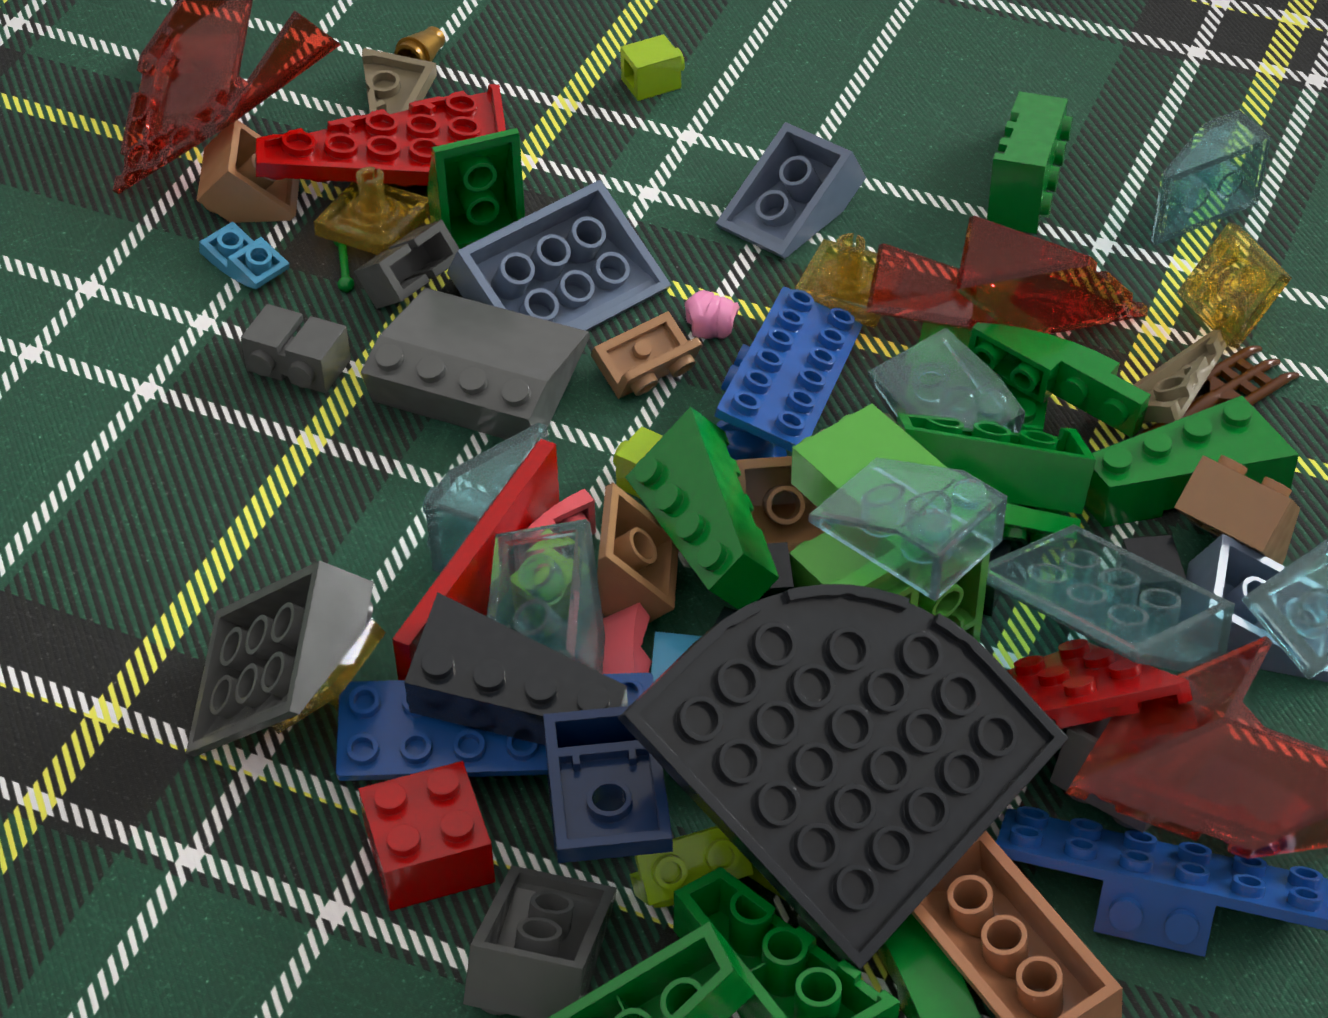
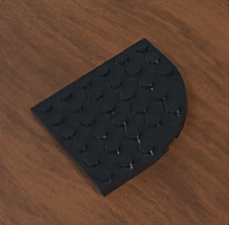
M820 584L789 589L783 593L755 601L714 625L694 642L617 719L840 960L845 959L855 968L861 970L1066 742L1068 737L996 658L973 636L952 620L940 613L934 616L926 610L910 604L909 598L877 588L850 584Z

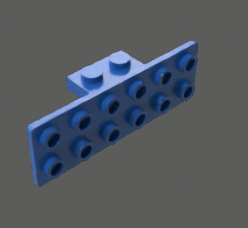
M782 287L751 346L743 344L734 364L731 365L721 386V390L725 391V394L714 416L792 452L793 446L812 435L860 333L863 322L854 318L847 310L831 308L814 300L805 291Z
M651 673L604 674L627 686L628 706L654 683ZM405 680L342 682L340 684L336 775L340 781L395 779L459 761L464 762L468 777L548 775L545 745L410 713L404 685Z
M1029 806L1019 807L1017 810L1007 809L996 841L1011 860L1103 880L1094 932L1205 957L1216 906L1328 931V878H1324L1320 872L1308 867L1293 866L1290 870L1269 866L1263 859L1249 854H1237L1234 858L1212 853L1210 848L1199 843L1182 842L1178 846L1157 841L1154 835L1147 832L1142 833L1138 830H1128L1125 833L1106 830L1098 822L1089 819L1075 818L1069 822L1051 818L1044 810Z

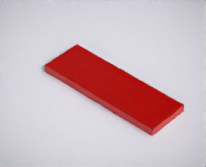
M540 439L392 638L398 680L406 679L437 592L486 616L509 584L508 578L517 572L515 544L536 519L560 502L555 443Z

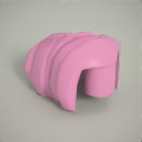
M706 290L694 293L685 302L686 321L691 324L692 337L704 339H724L728 337L732 332L734 318L740 308L738 302L733 303L732 300L726 297L714 295L713 292Z

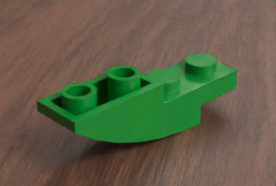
M979 322L972 327L965 361L1042 404L1054 394L1131 438L1141 429L1151 394L1117 376L1120 362L1075 342L1035 330Z

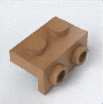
M667 311L595 346L590 355L617 398L620 399L632 392L636 396L648 392L658 384V379L670 373L673 377L686 373L696 364L694 359L703 344L698 337L688 341L670 312Z

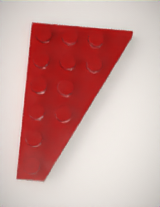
M489 84L487 92L467 95L464 91H459L445 97L437 96L409 103L408 110L389 114L385 109L372 111L367 115H354L328 121L327 129L307 133L302 128L289 130L284 134H272L256 138V177H267L273 180H283L285 178L306 179L315 182L345 181L357 184L384 183L404 187L412 185L428 186L432 147L506 130L500 85Z
M1086 639L1066 641L1058 646L1059 651L1044 657L1034 655L1021 658L1014 662V668L1007 670L1052 721L1056 722L1060 729L1101 721L1109 717L1139 713L1143 701L1168 697L1178 701L1180 705L1193 700L1189 680L1142 663L1137 658H1129L1115 653L1113 649L1091 644Z

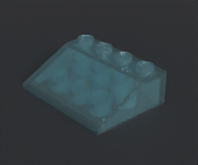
M1075 524L989 562L987 585L1134 663L1194 674L1226 657L1235 603Z

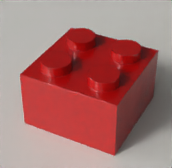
M463 761L358 788L365 830L390 911L496 882L492 844Z

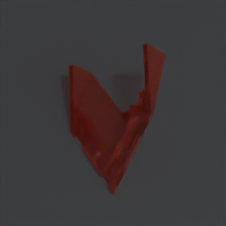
M177 0L139 56L137 71L142 73L139 92L132 93L120 151V154L125 156L124 169L121 175L115 176L113 192L120 194L233 124L341 44L294 10L246 81L239 76L253 0Z
M972 216L969 217L960 268L885 243L879 244L866 313L972 330V327L979 322L1015 326L1054 334L1147 316L1148 307L1143 302L1132 301L1133 293L1108 271L1097 272L1098 262L1091 256L983 218Z
M1267 636L1177 674V676L1189 680L1192 701L1179 705L1178 701L1162 697L1143 701L1139 713L1112 717L1066 791V794L1082 800H1086L1089 794L1093 793L1101 800L1114 804L1115 811L1196 841L1202 833L1218 838L1228 844L1229 853L1246 859L1328 848V750L1264 727L1242 702L1273 643Z

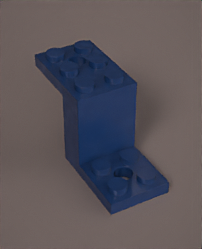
M629 706L543 714L554 849L557 851L558 863L673 852V837L663 767L617 719Z

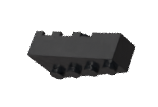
M438 592L404 681L410 713L545 745L543 714L628 706L626 685Z

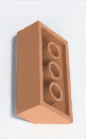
M987 831L977 839L911 913L997 1018H1122V987Z

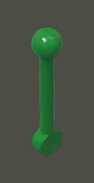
M337 231L333 234V242L338 246L341 278L338 280L337 285L340 291L348 293L355 286V282L349 274L347 245L351 241L350 234L347 231Z

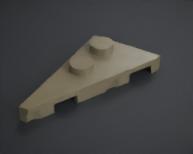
M367 48L362 50L370 113L380 109H385L389 114L408 110L409 103L424 100L437 76L436 63Z
M1220 330L1211 331L1133 384L1151 394L1143 424L1148 422L1171 423L1183 418L1227 347Z

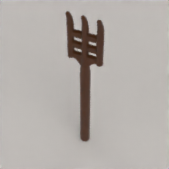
M1259 345L1247 346L1214 366L1203 384L1209 387V392L1194 399L1183 418L1241 396L1236 392L1238 389L1247 395L1244 398L1253 406L1290 381L1298 379L1300 375L1298 372H1287L1271 379L1264 373L1280 365V359H1267L1253 366L1246 359L1261 352L1262 347ZM1235 367L1240 372H1242V374L1239 375L1231 368ZM1218 376H1221V377L1224 378L1226 381H1228V383L1225 384L1224 382H1222L1221 380H1219L1217 377H1218ZM1253 380L1254 382H1256V383H1257L1258 385H1260L1261 387H1260V388H1257L1256 386H1254V385H1253L1252 383H1250V382ZM1157 422L1151 427L1144 430L1143 432L1139 433L1138 435L1153 430L1155 428L1161 427L1168 423Z

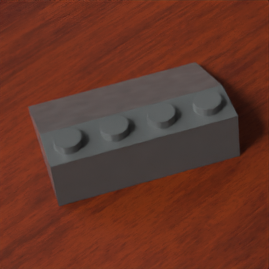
M424 288L379 335L360 373L373 402L534 447L545 435L590 338V334L585 330Z
M319 560L217 610L186 754L196 757L299 715L365 631V627L368 625L373 613V604L370 600L374 582Z

